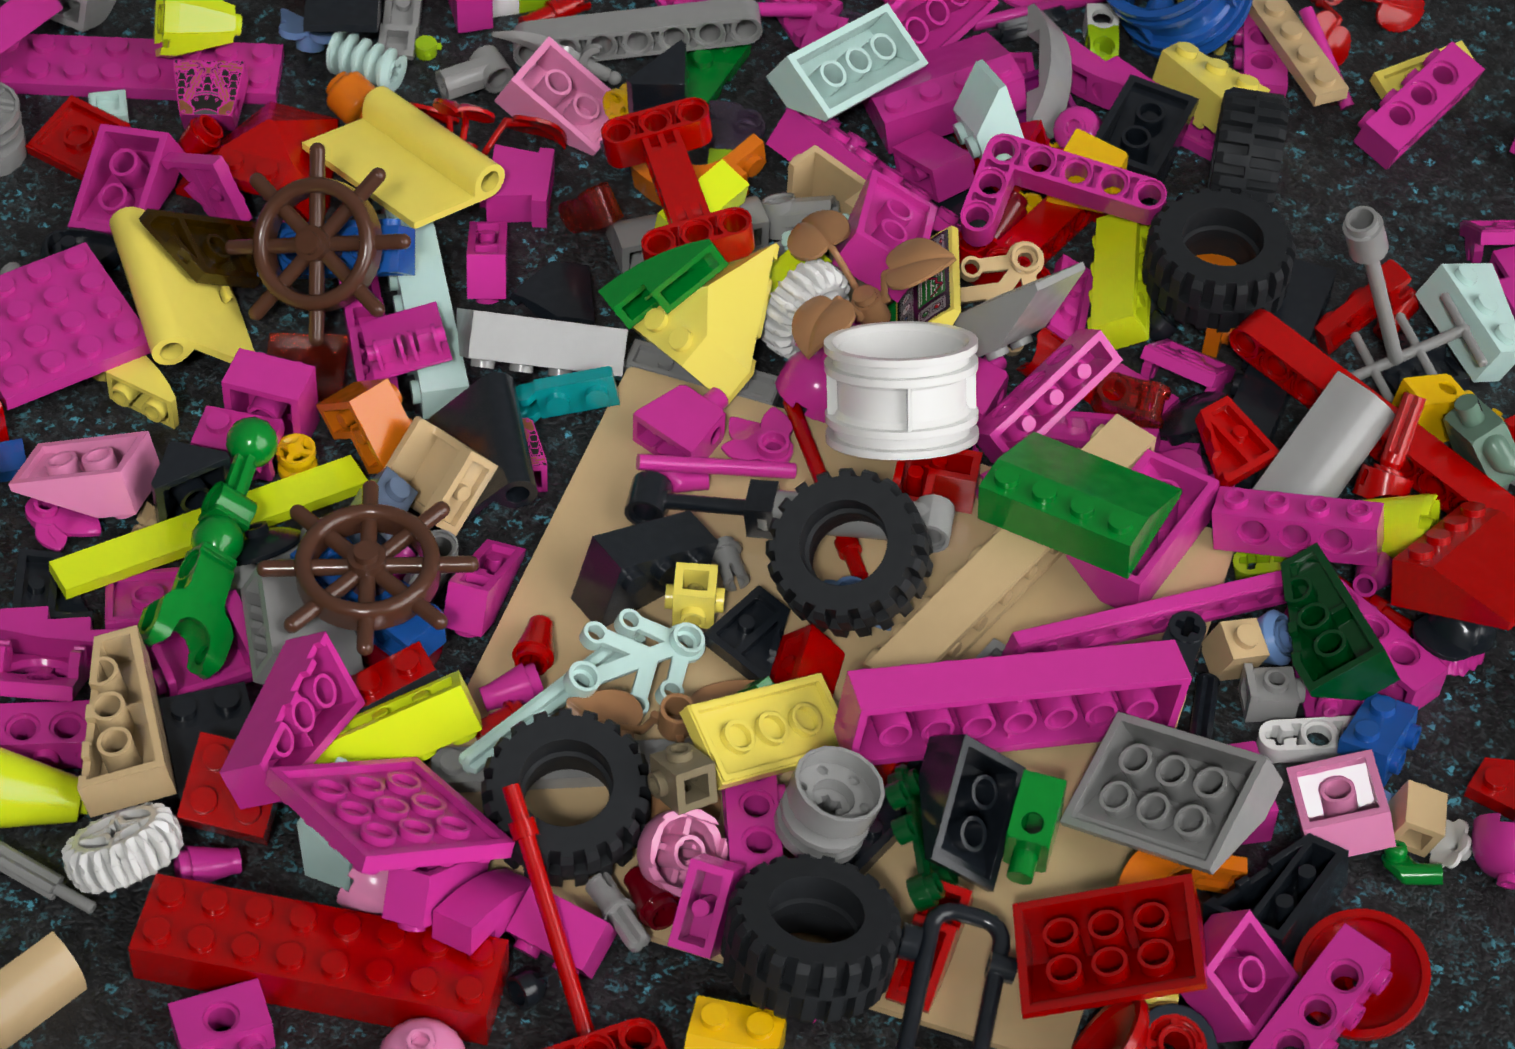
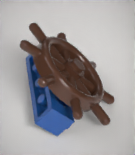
M317 142L310 146L308 178L293 181L277 191L261 173H254L250 176L249 182L251 186L267 203L257 219L253 239L229 240L225 243L224 249L229 255H253L257 277H260L267 288L249 309V317L252 320H261L278 300L290 307L309 311V343L314 347H319L324 343V312L338 310L357 299L372 316L381 317L384 315L385 306L368 287L374 277L415 276V229L402 226L401 219H378L374 208L367 200L386 178V173L382 168H374L356 189L346 183L325 178V147ZM325 195H331L343 204L326 222ZM309 198V222H306L293 208ZM325 278H338L341 284L325 293ZM297 279H309V295L297 290L292 284Z
M369 480L362 486V504L341 508L321 519L300 504L292 506L290 517L307 530L297 549L290 554V560H263L256 567L257 573L261 577L296 578L298 593L304 605L285 619L283 626L288 633L298 632L314 618L318 617L330 625L357 631L356 649L363 656L372 653L374 644L391 656L420 641L427 655L430 656L446 643L445 628L448 625V618L439 607L430 603L438 590L441 573H472L479 567V561L474 556H440L438 544L430 529L449 514L450 507L446 502L439 501L419 517H415L402 509L378 504L379 486L375 481ZM378 532L393 535L384 544L380 545L377 543ZM360 533V542L355 545L347 537ZM409 545H411L420 556L395 557L398 553H400ZM392 574L419 575L417 576L415 581L411 585H409L405 581L399 580Z

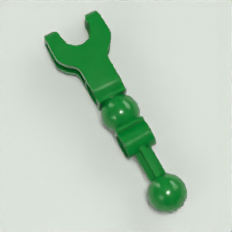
M255 416L236 421L228 431L226 448L233 460L225 483L223 481L217 482L205 496L201 506V514L198 517L199 523L193 529L191 535L192 549L186 552L185 559L180 565L171 591L144 607L138 623V629L144 644L150 648L154 644L170 637L173 631L177 632L186 641L189 649L188 670L203 680L221 669L233 642L234 635L231 622L225 613L224 607L233 581L234 568L237 565L236 559L243 551V533L249 529L250 523L257 511V503L246 496L256 467H262L269 463L277 452L278 439L275 430L267 421Z

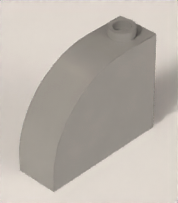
M255 568L241 589L253 682L264 685L286 640L323 631L327 632L350 676L365 669L362 657L356 649L357 636L353 630L330 625L316 617L298 632L288 633L283 626L285 619L304 605L298 593L296 578L261 577Z

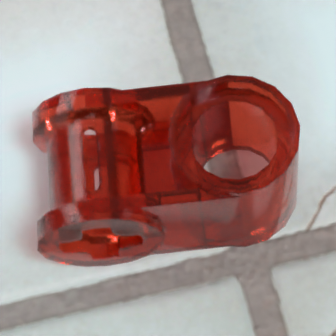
M608 181L587 188L577 195V198L569 199L559 204L558 208L562 222L572 233L592 229L596 231L624 217Z
M1110 372L1097 384L1091 397V406L1095 413L1119 414L1141 428L1162 429L1164 420L1161 417L1165 401H1168L1171 397V389L1156 381L1142 380L1119 372ZM1103 391L1115 392L1120 400L1111 401L1107 399Z

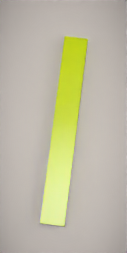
M348 455L248 491L246 497L257 503V511L250 524L266 521L268 527L292 519L290 517V509L296 504H300L312 512L354 497L368 479L353 457ZM201 508L49 561V572L67 600L184 558L186 552L192 549L191 535L193 529L199 523L198 517L201 514Z

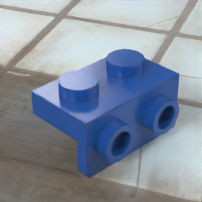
M1377 693L1366 698L1340 737L1337 753L1346 755L1372 749L1382 785L1385 787L1392 774L1399 775L1407 750H1414L1418 744L1422 727L1416 724L1419 707Z

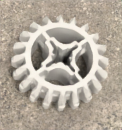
M819 258L806 261L805 263L800 262L794 271L789 270L787 272V276L783 281H778V287L774 292L770 293L771 297L768 301L761 340L767 344L768 348L787 359L800 351L795 345L796 342L792 334V320L797 309L809 299L816 296H826L832 300L835 296L839 295L849 301L848 293L850 292V286L847 284L848 281L842 271L830 262H825Z
M146 802L140 806L135 805L117 810L111 814H104L102 818L90 821L87 827L78 829L75 836L67 840L61 852L64 870L68 879L72 880L75 888L80 889L81 893L91 892L92 894H100L105 890L112 893L117 888H127L130 884L142 882L144 878L150 875H156L160 868L167 867L171 860L180 854V849L183 847L184 842L181 826L170 807H165L163 803L153 804L152 802Z

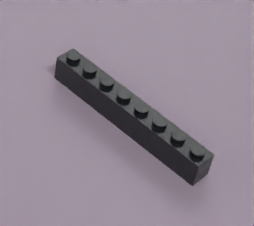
M1295 258L1286 298L1283 299L1282 306L1273 315L1312 343L1316 335L1314 327L1318 325L1319 320L1324 315L1331 298L1337 270ZM1243 359L1241 369L1245 370L1244 375L1236 374L1230 395L1234 396V403L1272 442L1291 395ZM1203 454L1202 459L1207 466L1208 475L1214 474L1208 456ZM1260 471L1237 483L1235 487L1253 489Z

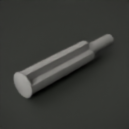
M0 841V872L50 900H55L56 896L88 914L95 911L96 902L66 886V883L63 882L64 876Z

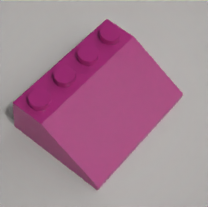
M985 32L922 53L929 63L927 66L862 101L888 154L893 153V146L927 130L941 137L954 133L953 124L958 122L953 108L975 62L983 59L1007 86L1015 112L1026 109L1025 80L1012 54L990 34Z

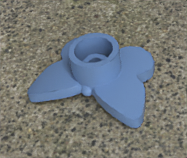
M285 8L281 9V24H279V34L281 37L287 40H296V48L303 52L317 53L325 49V44H329L334 32H303L304 17Z

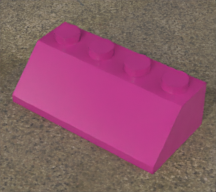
M888 0L884 4H889L921 53L957 42L1000 2L998 0Z
M1147 449L1131 470L1182 489V495L1129 578L1126 579L1066 554L1067 559L1101 602L1114 608L1150 601L1211 521L1212 510L1219 490V480Z

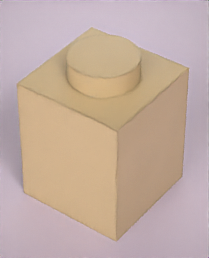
M1257 618L1219 622L1202 642V654L1209 673L1217 676L1220 681L1240 679L1244 663H1252L1253 668H1258L1270 655Z
M1408 780L1389 800L1388 805L1391 812L1395 840L1404 842L1407 845L1408 852L1425 858L1445 837L1448 794L1425 784Z

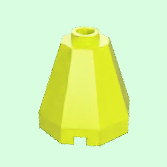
M156 0L154 44L162 42V47L155 50L156 57L172 58L231 44L234 41V36L241 35L242 16L241 14H236L235 6L222 0Z

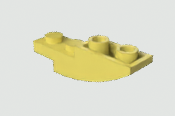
M146 355L93 376L98 381L107 382L109 398L122 407H129L144 414L151 421L163 423L173 429L179 425L176 397L171 386L161 371Z

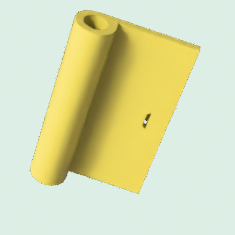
M385 86L376 87L365 96L362 107V119L302 142V149L309 153L310 146L313 143L323 144L325 147V166L356 188L374 168H382L386 173V178L370 198L414 229L492 197L499 191L505 178L504 169L501 165Z
M125 207L112 215L109 226L151 355L155 362L161 365H174L186 359L195 349L231 363L239 348L254 351L232 286L196 283L141 224L139 218L146 210L138 207Z

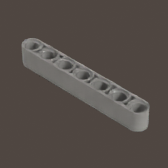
M708 0L524 21L516 25L513 30L551 37L563 46H572L579 53L590 44H600L602 47L601 52L593 54L589 58L597 62L659 55L679 40L686 43V51L747 45L756 42L761 37L762 22L760 8L755 0ZM513 43L514 61L522 67L535 52Z

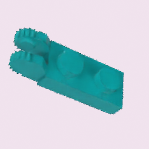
M610 366L534 379L533 382L515 386L522 418H529L534 423L541 417L544 419L620 405L616 381Z

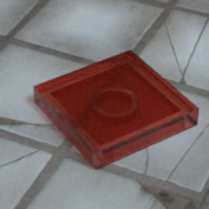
M269 333L267 355L300 361L315 366L318 401H323L344 388L349 346L348 335L324 334V343L319 347H314L309 343L308 334Z

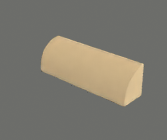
M53 931L0 969V1049H8L87 990L86 981L79 965Z

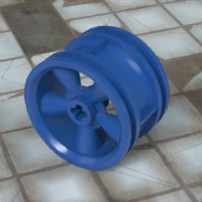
M1107 0V2L1119 16L1120 22L1132 41L1145 53L1160 58L1163 49L1179 41L1197 46L1199 51L1205 55L1218 49L1229 41L1241 28L1250 12L1253 0H1183L1175 4L1174 0H1148L1145 8L1135 6L1134 0Z

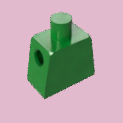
M1024 769L1005 839L1003 861L1009 864L1006 876L1010 881L1021 885H1029L1033 881L1035 871L1040 873L1046 872L1059 828V821L1062 817L1067 780Z

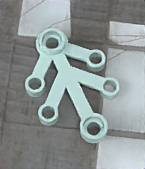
M627 608L622 610L614 621V628L617 633L608 630L598 621H590L579 635L580 643L588 650L595 651L603 646L625 656L597 667L588 661H577L571 665L563 678L565 691L570 697L587 698L592 696L600 685L636 672L630 694L640 703L644 717L650 707L648 696L657 664L671 659L667 679L661 683L655 692V699L660 705L667 696L664 690L684 694L682 684L689 663L698 661L705 651V636L702 630L693 623L683 622L668 628L641 617L634 609ZM623 619L629 620L634 627L627 626ZM588 632L595 633L599 640L593 639ZM640 633L659 642V644L649 647L630 639V637ZM575 680L580 681L584 687L577 684Z

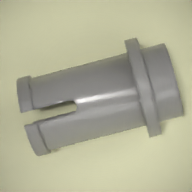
M720 537L717 539L718 545L712 562L718 565L724 588L727 591H737L733 581L734 575L737 578L740 589L747 586L750 581L739 555L742 548L739 542L734 541L732 537Z

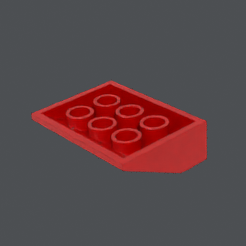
M1470 501L1459 505L1392 559L1391 605L1508 631L1515 626V520L1500 510L1486 508L1485 504Z
M1192 873L1012 904L1023 1020L1208 989L1203 920Z

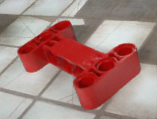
M689 97L615 117L603 124L601 134L606 161L609 165L620 169L646 163L668 225L654 228L643 235L641 247L644 261L664 251L708 238L727 263L743 259L753 252L755 240L750 213L740 207H730L710 213L687 152L707 145L713 137L709 105L705 100L698 97Z
M1043 165L1042 172L1046 171L1048 167ZM1046 196L999 240L993 238L986 246L974 247L967 244L962 237L961 231H959V264L967 256L985 258L1007 255L1009 248L1013 244L1020 241H1028L1036 244L1041 249L1045 265L1091 221L1096 223L1097 218L1109 214L1050 203L1046 201ZM1021 256L1018 258V263L1021 266L1028 267L1031 265L1027 257ZM966 264L964 266L965 271L969 274L978 272L977 267L973 264ZM1043 266L1036 278L1038 280L1051 273ZM1007 271L982 273L978 280L970 283L974 285L1000 282ZM1021 281L1018 282L1015 288L1022 286Z

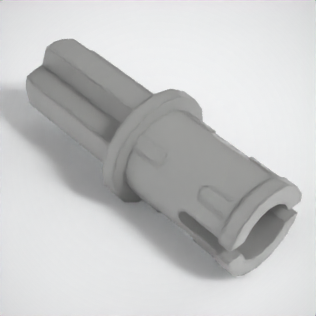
M604 872L603 877L601 873L593 876L587 882L585 889L601 910L602 919L613 926L631 952H640L643 947L650 943V936L634 914L635 905L633 901L625 898L609 873Z

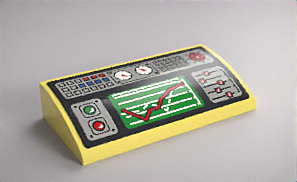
M951 225L930 237V240L950 251L955 256L956 261L933 277L909 288L899 302H896V321L933 322L953 326L961 313L959 232L957 227Z

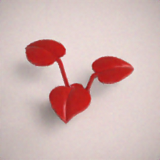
M1309 0L1312 3H1316V7L1324 9L1316 13V16L1339 67L1349 54L1351 36L1347 28L1340 26L1343 20L1342 16L1329 5H1337L1343 0ZM1363 0L1380 3L1375 15L1376 22L1381 28L1390 32H1403L1411 29L1419 22L1424 13V0Z
M435 98L433 107L409 102L438 123L446 124V128L453 133V125H459L460 122L457 117L461 118L460 138L464 141L467 140L469 120L482 123H493L495 121L494 113L473 104H458L456 101L444 98ZM514 115L513 118L502 119L481 152L487 156L507 127L515 131L550 139L562 146L564 150L567 138L562 128L551 121L531 116ZM467 142V143H469L470 145H472L473 147H475L476 149L478 148L477 145H475V144H473V143H470V142Z

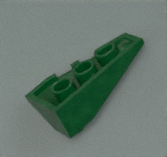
M1318 543L1281 562L1284 597L1289 613L1288 631L1293 647V652L1291 653L1292 664L1312 697L1363 701L1399 681L1400 678L1384 647Z

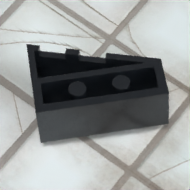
M690 510L592 536L571 599L590 621H598L607 627L614 623L622 610L627 608L638 610L664 596L666 584H674L676 562L711 564L718 540Z
M1308 833L1269 859L1267 867L1251 878L1247 875L1243 876L1235 882L1234 889L1219 899L1213 896L1204 902L1203 926L1212 914L1250 909L1290 963L1303 937L1316 923L1322 920L1347 886L1349 850Z

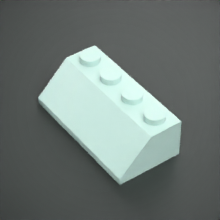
M886 3L786 56L766 78L787 108L826 122L924 68L929 63L889 4Z

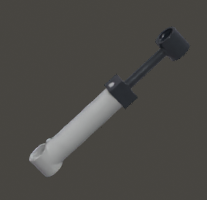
M642 471L633 477L624 514L634 525L665 517L669 510L744 516L746 537L773 539L768 528L772 518L780 519L782 516V512L778 508L785 497L792 501L798 493L797 491L780 490L779 481L750 479L746 500L671 493L672 484L666 476L654 471ZM929 494L921 496L913 502L928 528L927 533L932 540L933 553L943 551L948 547L955 515L954 504L949 499L940 495ZM862 521L842 524L826 534L829 536L887 540L885 533L879 526Z

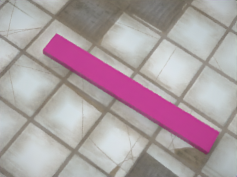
M1279 570L1012 632L1001 656L1028 652L1059 651L1069 648L1101 647L1165 632L1172 616L1182 611L1194 612L1200 615L1205 622L1286 604L1282 572Z

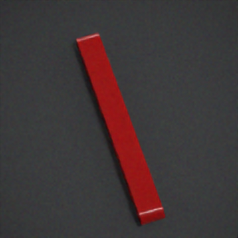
M1265 309L1254 310L1229 334L1230 345L1241 358L1308 409H1311L1337 371H1340L1378 396L1392 409L1395 415L1397 414V407ZM1394 420L1369 453L1379 463ZM1417 424L1406 460L1400 470L1405 473L1404 477L1414 480L1412 488L1420 494L1438 495L1436 500H1440V509L1446 514L1451 513L1464 502L1474 501L1485 504L1486 508L1500 510L1515 520V497Z

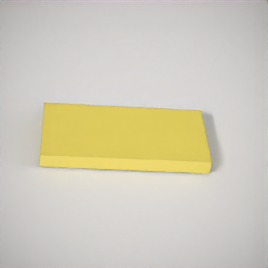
M822 673L688 705L679 712L694 746L715 762L717 791L793 771L798 761L812 749L822 746L839 747L833 729L838 707Z

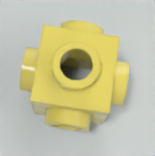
M676 562L674 584H666L664 608L672 609V626L689 622L699 628L709 629L714 625L715 613L724 612L725 588L717 587L718 565Z

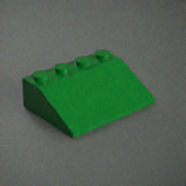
M1032 432L1000 456L980 483L978 491V519L1128 579L1182 495V489L1037 432Z

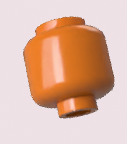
M343 71L337 74L326 88V93L328 94L326 98L327 106L344 123H352L362 119V107L365 96L376 87L358 71L349 73Z

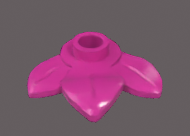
M771 407L764 414L761 423L734 416L729 418L728 429L731 440L721 446V450L729 458L771 462H789L791 460L793 444L789 438L792 434L793 426L781 410Z
M30 498L25 505V516L35 529L36 540L42 546L52 551L61 552L67 543L68 537H95L101 535L99 518L34 498Z

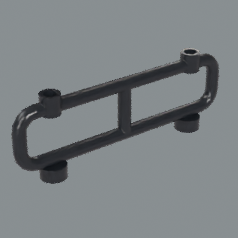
M947 902L933 908L927 914L922 927L904 923L896 958L913 962L914 966L896 1049H924L915 1045L939 932L942 924L946 921H957L979 927L991 935L992 948L985 968V983L971 1049H990L1003 983L1012 985L1018 969L1017 958L1009 956L1010 934L1006 925L998 916L986 910L961 903Z

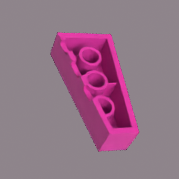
M326 631L285 641L219 772L240 810L281 802L280 797L265 784L268 769L270 767L314 764L365 705V701Z

